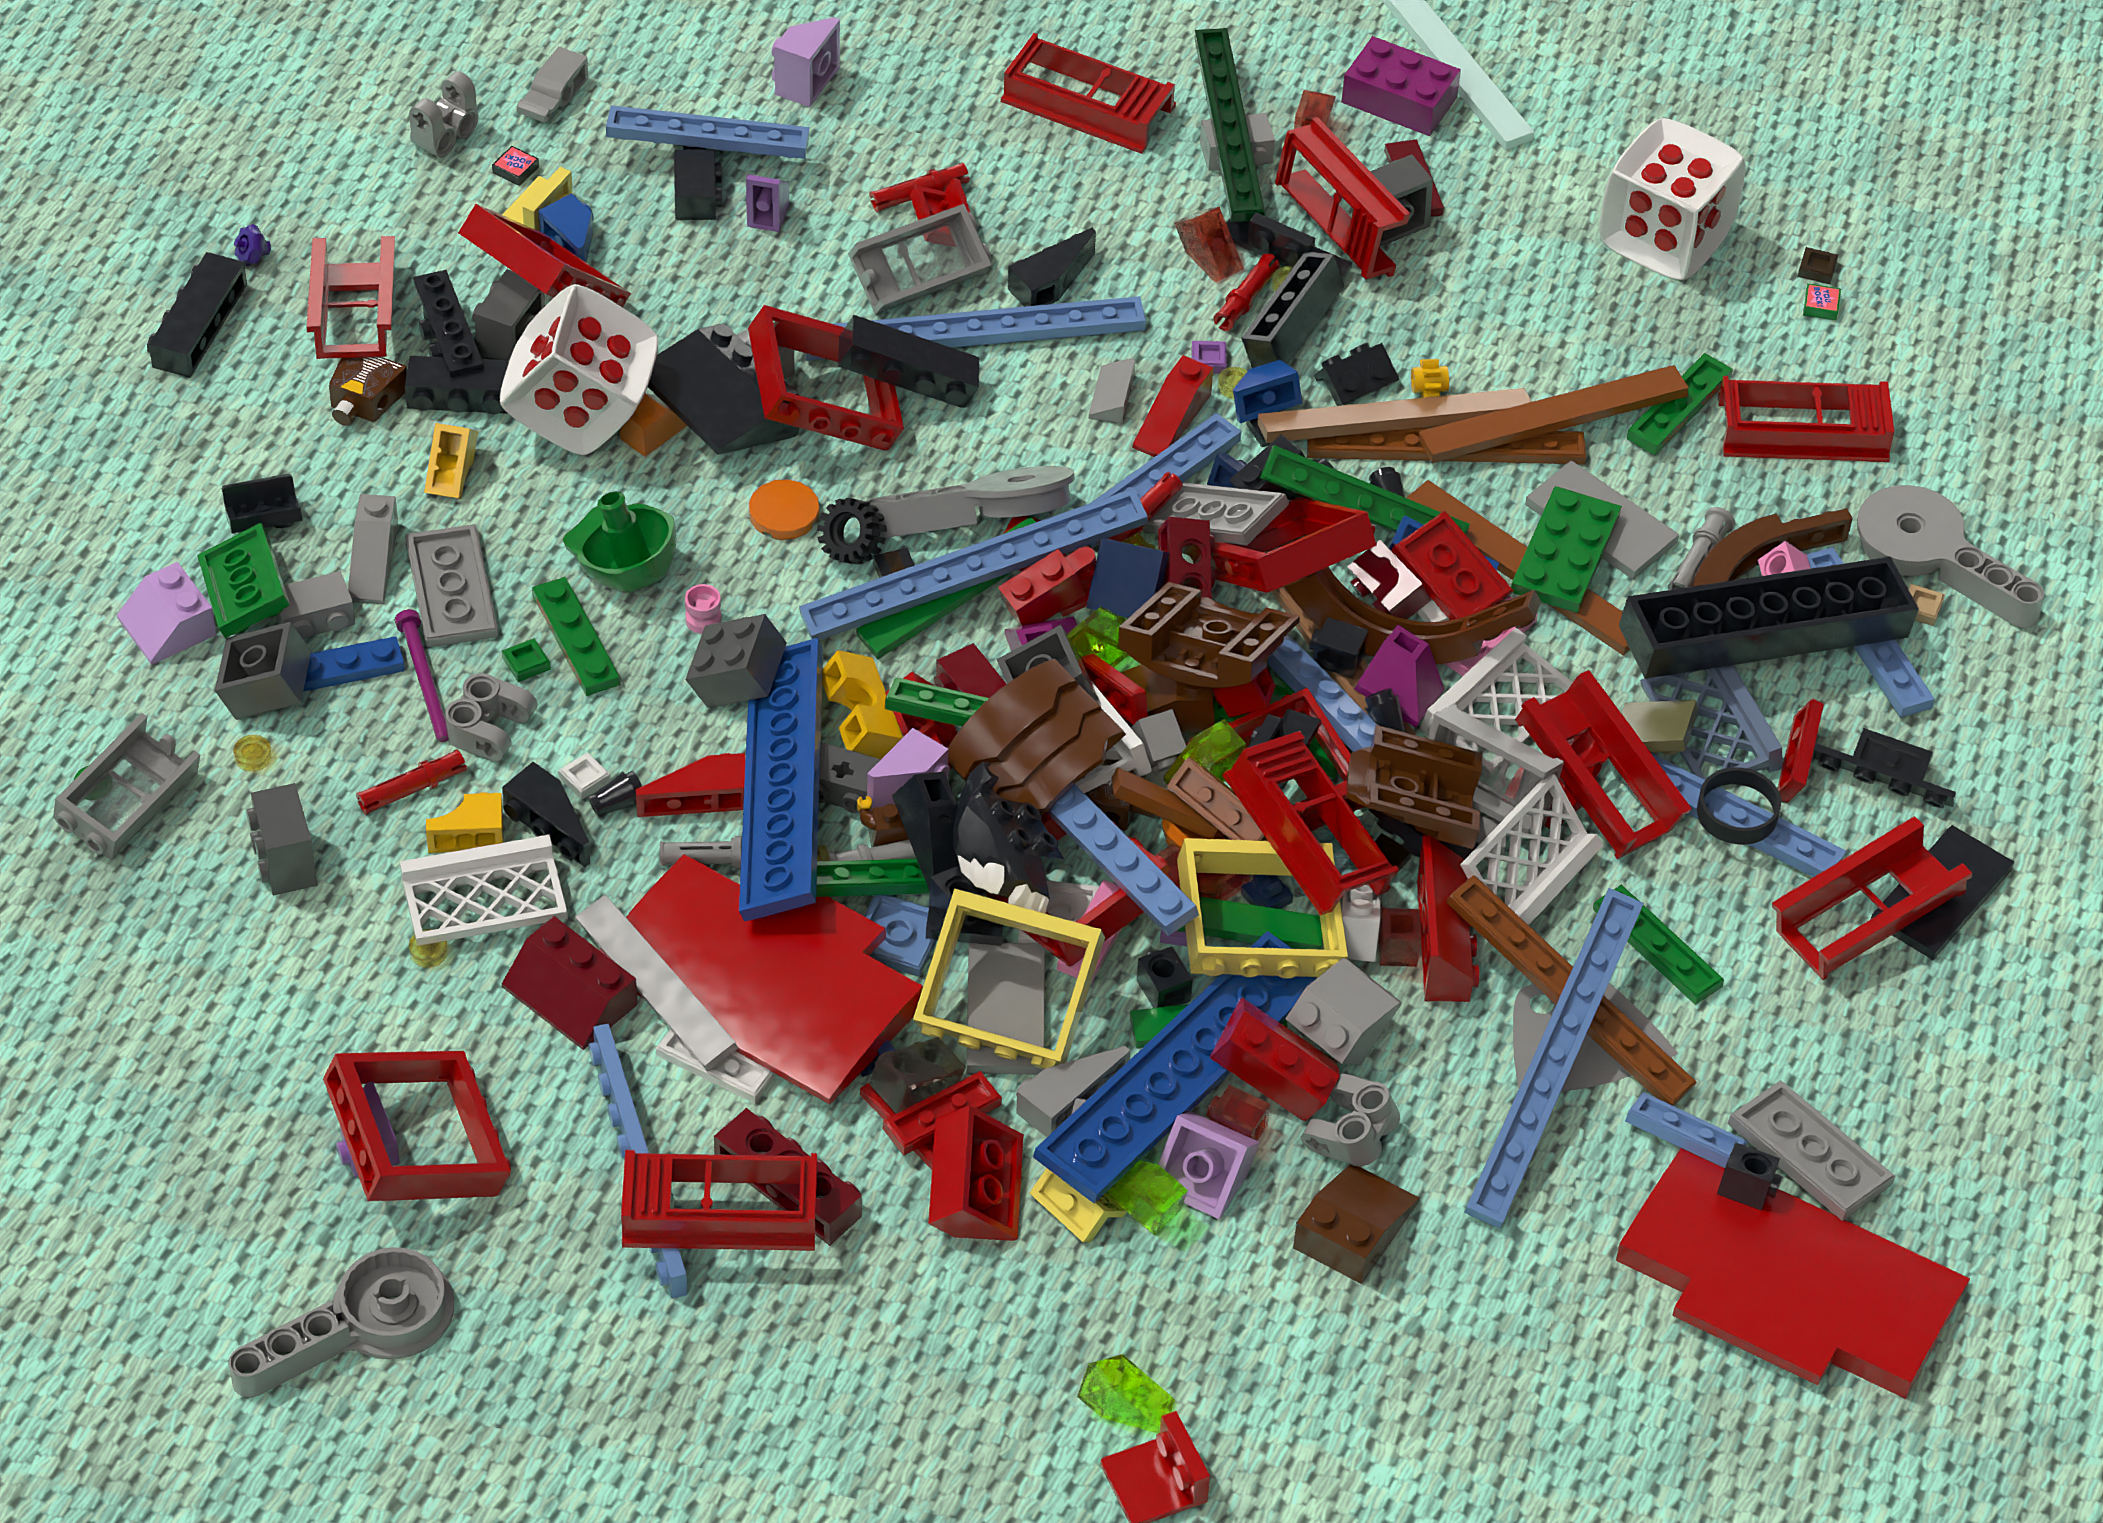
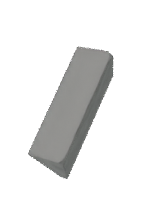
M1126 359L1101 366L1089 411V419L1123 424L1135 376L1136 359Z

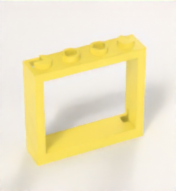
M1184 839L1177 859L1180 888L1196 905L1199 916L1185 925L1191 974L1318 978L1342 958H1348L1340 901L1332 912L1320 915L1324 950L1205 946L1196 873L1292 876V874L1269 841ZM1319 843L1335 865L1332 843Z
M954 888L913 1020L918 1027L922 1028L921 1033L928 1037L942 1040L944 1035L958 1038L957 1043L970 1049L979 1050L980 1046L983 1045L994 1048V1054L1005 1059L1016 1060L1017 1055L1032 1059L1031 1065L1040 1069L1066 1063L1105 936L1101 929ZM965 915L1086 948L1055 1051L934 1017Z

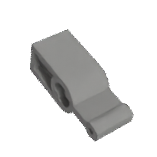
M558 46L535 75L531 90L518 102L517 112L547 123L558 107L564 108L588 79L587 56Z

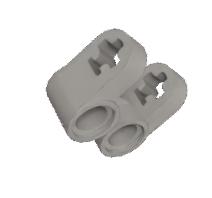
M455 71L442 82L443 97L437 104L425 98L409 111L411 142L439 158L444 157L453 149L457 137L460 139L468 137L478 123L479 114L477 111L475 86L472 80L460 71Z
M474 674L465 680L461 698L451 702L445 710L448 741L452 746L490 761H500L511 747V738L504 730L489 723L499 716L514 722L526 723L537 709V700L529 691L497 679L489 674Z
M1340 1074L1330 1097L1342 1108L1353 1112L1342 1116L1336 1124L1320 1119H1311L1301 1135V1141L1308 1149L1322 1156L1349 1163L1353 1166H1366L1373 1163L1380 1156L1382 1151L1380 1138L1395 1130L1400 1122V1113L1386 1085L1349 1074Z

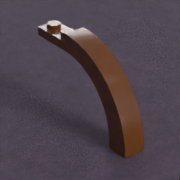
M1845 508L1827 511L1802 519H1793L1785 523L1781 522L1777 513L1756 519L1728 534L1708 553L1696 574L1693 586L1738 580L1750 569L1759 565L1758 559L1784 541L1800 551L1847 541L1853 518L1848 509Z
M1329 566L1285 585L1286 590L1295 603L1321 629L1327 617L1367 629L1368 637L1365 654L1374 657L1387 637L1399 625L1429 644L1436 664L1452 663L1478 656L1484 640H1493L1501 635L1503 631L1512 627L1520 629L1531 624L1535 620L1541 603L1535 590H1532L1459 619L1441 622H1421L1395 617L1366 604L1353 595L1337 579Z

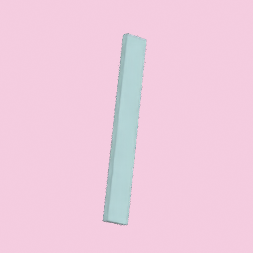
M1382 0L1428 57L1461 69L1458 94L1505 150L1533 141V129L1425 0Z

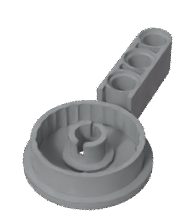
M1026 467L989 474L966 484L877 497L866 502H869L870 505H875L879 509L876 513L883 514L885 520L879 522V524L886 525L887 532H881L880 537L888 538L977 524L975 506H979L981 515L999 518L1027 516L1055 510L1067 505L1071 501L1069 484L1075 480L1074 470L1068 467Z
M1899 485L1875 492L1861 505L1857 518V530L1863 549L1870 559L1891 557L1900 575L1906 576L1925 575L1941 568L1940 581L2011 624L2021 628H2028L2036 625L2039 621L2044 598L2043 588L2038 583L1967 542L1964 537V521L1960 511L1943 495L1924 487Z
M397 1247L372 1251L356 1260L345 1272L335 1292L333 1304L332 1301H329L239 1347L231 1354L229 1369L234 1391L245 1398L259 1396L346 1351H357L379 1359H401L421 1353L434 1345L444 1335L452 1321L454 1296L451 1285L438 1267L428 1257L417 1251ZM284 1352H291V1353L286 1354V1355H279V1354L284 1353ZM247 1371H254V1372L249 1373V1374H244V1372H247Z

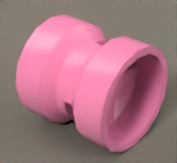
M698 584L691 587L685 594L686 625L695 633L702 634L705 626L721 623V597L716 588L707 584Z

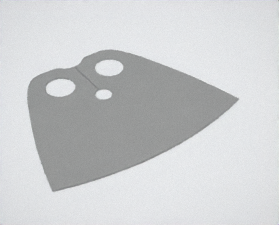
M1608 983L1604 996L1671 1058L1677 1055L1678 1052L1654 1024L1622 993ZM1534 984L1523 987L1518 992L1514 1004L1513 1047L1518 1088H1520L1556 1007V1004L1553 1003V1009L1546 1014L1536 1013L1531 1009L1530 999L1535 995H1545ZM1586 1033L1561 1091L1598 1086L1632 1075Z

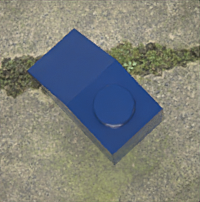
M571 193L539 210L540 232L546 234L587 263L593 237L592 221L594 216L590 207L586 203L579 201Z
M1281 360L1249 369L1233 389L1237 421L1240 424L1258 418V414L1278 412L1303 404L1298 372Z

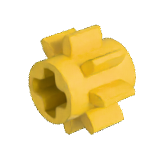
M1420 359V367H1412L1411 369L1412 392L1421 393V398L1440 396V392H1448V367L1439 366V359Z

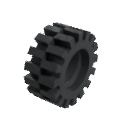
M853 498L835 500L836 505L829 504L826 507L830 513H822L820 519L825 521L824 526L817 525V531L823 532L822 536L817 537L818 542L826 544L821 549L824 553L830 554L829 557L840 562L859 565L864 564L863 561H871L874 559L871 553L879 554L882 550L877 544H885L886 538L880 537V533L887 532V526L879 524V522L885 520L883 514L876 513L879 509L866 501ZM856 518L860 524V534L856 542L849 545L844 539V528L849 519Z

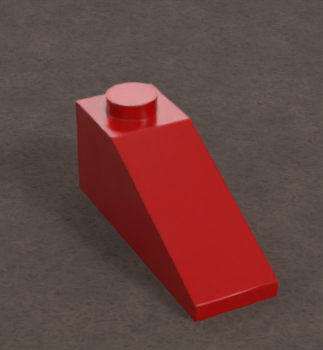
M1182 355L1167 375L1133 442L1132 448L1155 457L1178 441L1211 396L1214 367Z
M745 753L708 755L636 789L637 817L743 810Z

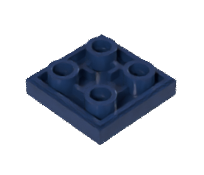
M1101 538L1086 608L1129 618L1162 588L1169 552Z

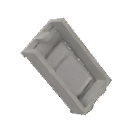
M965 204L858 242L848 253L875 315L965 280L981 276L991 266L990 251L987 245L981 242L977 234L975 217L972 213H968Z
M1452 704L1434 713L1429 720L1427 726L1429 731L1428 739L1482 753V773L1473 795V807L1500 822L1542 779L1555 774L1559 781L1564 761L1558 758L1552 759L1459 710L1456 704ZM1549 790L1544 796L1543 810L1550 811L1553 801ZM1527 812L1523 816L1522 833L1530 834L1532 813ZM1543 816L1542 826L1546 825L1548 816Z
M143 713L55 799L53 819H55L58 826L68 833L73 832L84 840L89 849L94 853L103 854L111 860L198 773L200 754L194 751L184 761L175 754L176 741L171 735L165 734L159 742L146 733L148 717Z

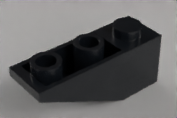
M1092 227L1079 234H1074L1064 241L1046 247L1042 251L1008 266V290L1024 307L1048 305L1059 301L1095 255L1096 231Z
M531 762L502 787L503 809L506 815L515 822L520 821L529 827L536 837L549 835L551 844L558 848L563 857L569 861L575 860L586 868L590 864L589 840L561 781L535 762Z
M945 771L915 774L892 795L929 892L931 876L960 865L957 863L953 847V829L958 804Z

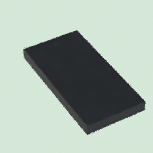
M1951 825L1929 849V852L1948 871L1963 863L1972 872V878L1968 879L1966 883V893L1960 897L1956 895L1892 935L1931 960H1934L2008 876L2013 870L2015 863L1954 825ZM1898 884L1883 903L1890 908L1910 896V894ZM1877 908L1873 912L1871 919L1882 913V911Z

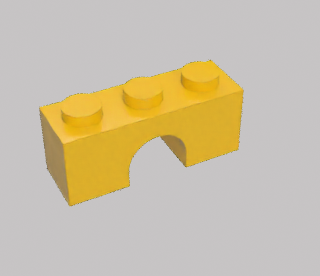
M837 650L823 667L822 685L828 701L843 704L851 710V713L839 726L844 745L847 750L882 759L903 736L893 711L885 709L886 691L874 659Z

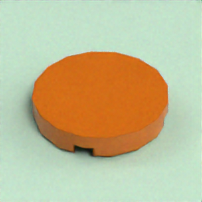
M788 479L773 480L761 485L753 492L749 501L750 522L758 532L763 535L764 532L772 534L774 539L798 538L807 534L812 529V525L818 521V497L811 488L801 482Z

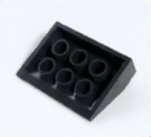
M724 323L699 328L657 354L648 388L717 455L797 436L800 428L765 419L752 348L745 344ZM785 381L786 391L789 393L799 395L796 392V390Z

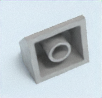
M1342 958L1305 988L1285 1019L1341 1064L1361 1065L1402 1002L1349 960Z

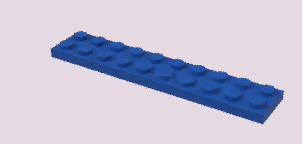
M818 638L786 646L768 697L748 700L739 912L744 921L816 903L823 647Z
M1268 931L1250 947L1292 949ZM1221 974L1035 1148L1033 1158L1092 1203H1096L1172 1130L1177 1115L1193 1110L1231 1073L1210 1059V1056L1239 1000L1245 999L1282 1024L1305 988L1315 981L1317 977L1295 976L1293 978H1281L1279 976L1265 975L1244 977L1242 975Z

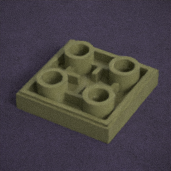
M1696 700L1629 702L1624 704L1622 715L1651 753L1662 752L1665 755H1674L1686 750L1698 713V706Z

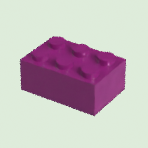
M1372 36L1344 74L1341 103L1431 136L1458 97L1461 69Z

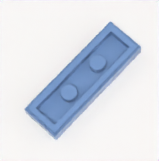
M1642 1093L1628 1111L1625 1120L1629 1124L1723 1168L1726 1167L1735 1142L1745 1146L1748 1143L1743 1138L1646 1093Z

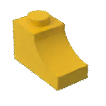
M435 423L424 493L461 499L466 476L470 467L473 466L478 431Z
M487 792L464 794L463 802L452 812L440 817L426 819L428 853L455 852L503 843L502 794Z

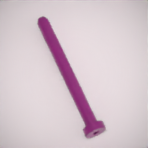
M403 610L395 616L394 621L397 630L404 632L435 737L440 742H446L449 737L445 715L418 631L421 619L416 610Z

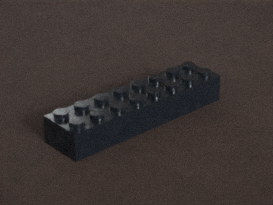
M1884 557L1628 596L1619 627L1644 678L1648 679L1908 638L1919 608L1892 558Z

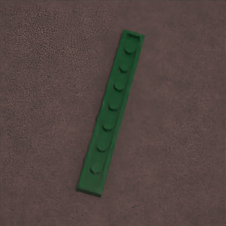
M1228 29L1195 30L1194 39L1231 222L1250 221L1255 213L1265 216V209Z

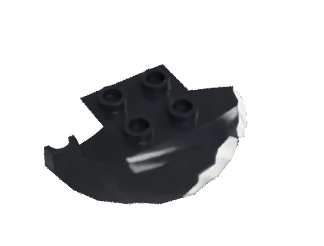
M982 762L970 772L961 792L955 815L953 847L957 863L960 864L961 872L977 888L1008 899V904L1045 914L1050 897L1040 856L1064 859L1058 849V842L1045 828L1041 821V813L1034 805L1027 802L1006 800L993 790L999 778L988 769L990 766L989 762Z

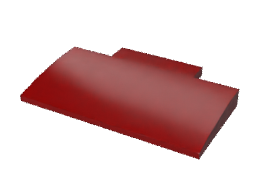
M683 854L642 897L626 918L736 1042L738 1046L736 1052L830 1105L878 1055V1049L887 1039L891 1041L914 1017L923 986L869 956L886 939L885 927L828 896L816 897V903L744 921L739 912L740 884Z
M1681 1148L1619 1243L1616 1261L1682 1292L1674 1307L1672 1316L1813 1384L1819 1385L1830 1364H1833L1906 1399L1966 1290L1970 1278L1849 1221H1842L1836 1215L1780 1189L1777 1190L1775 1198L1767 1196L1762 1210L1717 1194L1725 1168Z

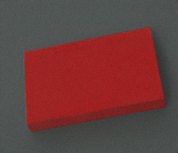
M1443 511L1400 541L1391 550L1420 580L1430 598L1449 620L1472 615L1497 605L1508 598L1514 591L1446 511Z

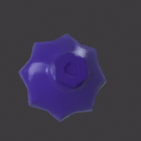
M254 224L240 228L239 235L234 241V246H236L234 255L238 260L244 261L245 266L258 263L261 257L269 255L271 250L270 241L265 240L258 226Z

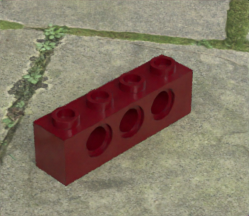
M1169 516L1158 528V550L1169 552L1162 587L1171 582L1201 590V597L1212 599L1211 589L1215 583L1216 573L1215 568L1211 567V555L1214 551L1215 537L1214 534L1210 533L1209 520ZM1182 554L1190 556L1194 564L1187 562Z
M745 1108L714 1135V1155L810 1156L803 1151L796 1140L784 1137L774 1129L768 1119L755 1115L748 1108ZM817 1159L816 1196L824 1197H816L815 1235L830 1246L862 1217V1195L854 1184L841 1180L832 1173L825 1162ZM748 1183L782 1210L799 1211L800 1184Z

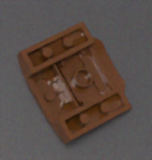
M1168 582L1119 626L1118 646L1138 663L1169 679L1200 687H1233L1251 682L1267 667V658L1283 643L1284 637L1299 623L1300 616L1267 607L1260 614L1241 611L1218 603L1210 598L1201 597V590Z
M1054 658L1019 675L991 696L969 718L948 746V763L966 782L971 771L982 762H989L990 766L988 769L999 778L993 787V790L999 796L1009 801L1030 803L1040 813L1048 812L1075 783L1102 764L1106 752L1119 742L1126 733Z
M1375 725L1371 746L1351 753L1347 773L1346 798L1366 808L1381 811L1403 823L1414 825L1415 830L1436 840L1473 849L1480 831V811L1473 809V795L1482 773V753Z

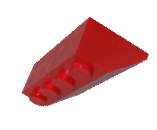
M1431 836L1422 837L1416 880L1424 1001L1470 1002L1472 988L1479 987V965H1472V957H1476L1477 936L1476 934H1470L1469 927L1472 926L1446 903L1448 897L1468 880L1460 865L1464 859Z

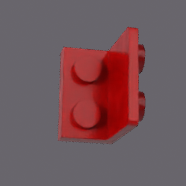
M1177 1411L1161 1416L1160 1433L1156 1434V1439L1101 1459L1100 1466L1129 1523H1151L1208 1502L1210 1475Z

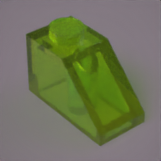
M1102 606L1067 633L1080 657L1094 653L1109 665L1115 667L1129 656L1118 646L1119 626L1125 622V619Z
M1223 719L1193 737L1165 773L1163 781L1168 785L1187 757H1193L1224 783L1226 780L1222 775L1233 767L1238 756L1246 749V743Z
M1138 1161L1106 1194L1148 1231L1156 1235L1181 1211L1188 1190L1160 1165Z
M1124 1354L1088 1363L1077 1395L1082 1402L1103 1419L1155 1433H1160L1161 1416L1171 1413L1175 1399Z

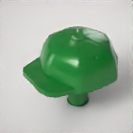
M617 491L603 495L598 500V506L591 509L562 539L566 549L577 558L582 569L591 579L623 593L640 590L664 578L670 568L677 545L676 526L674 518L669 513L645 504L626 505L625 495Z

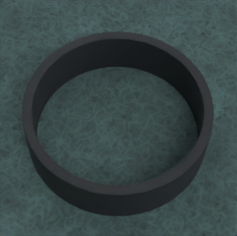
M1725 768L1711 774L1702 784L1697 803V816L1704 829L1715 838L1737 845L1753 844L1764 840L1774 831L1781 809V796L1774 783L1763 774L1747 768ZM1730 784L1743 785L1753 788L1764 795L1770 802L1774 814L1768 821L1755 827H1734L1715 818L1707 809L1704 798L1717 787Z

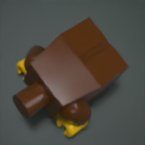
M866 796L865 800L862 797L858 798L857 810L859 811L861 824L868 828L871 848L909 839L896 805L887 804L883 807L872 809V799L870 796Z

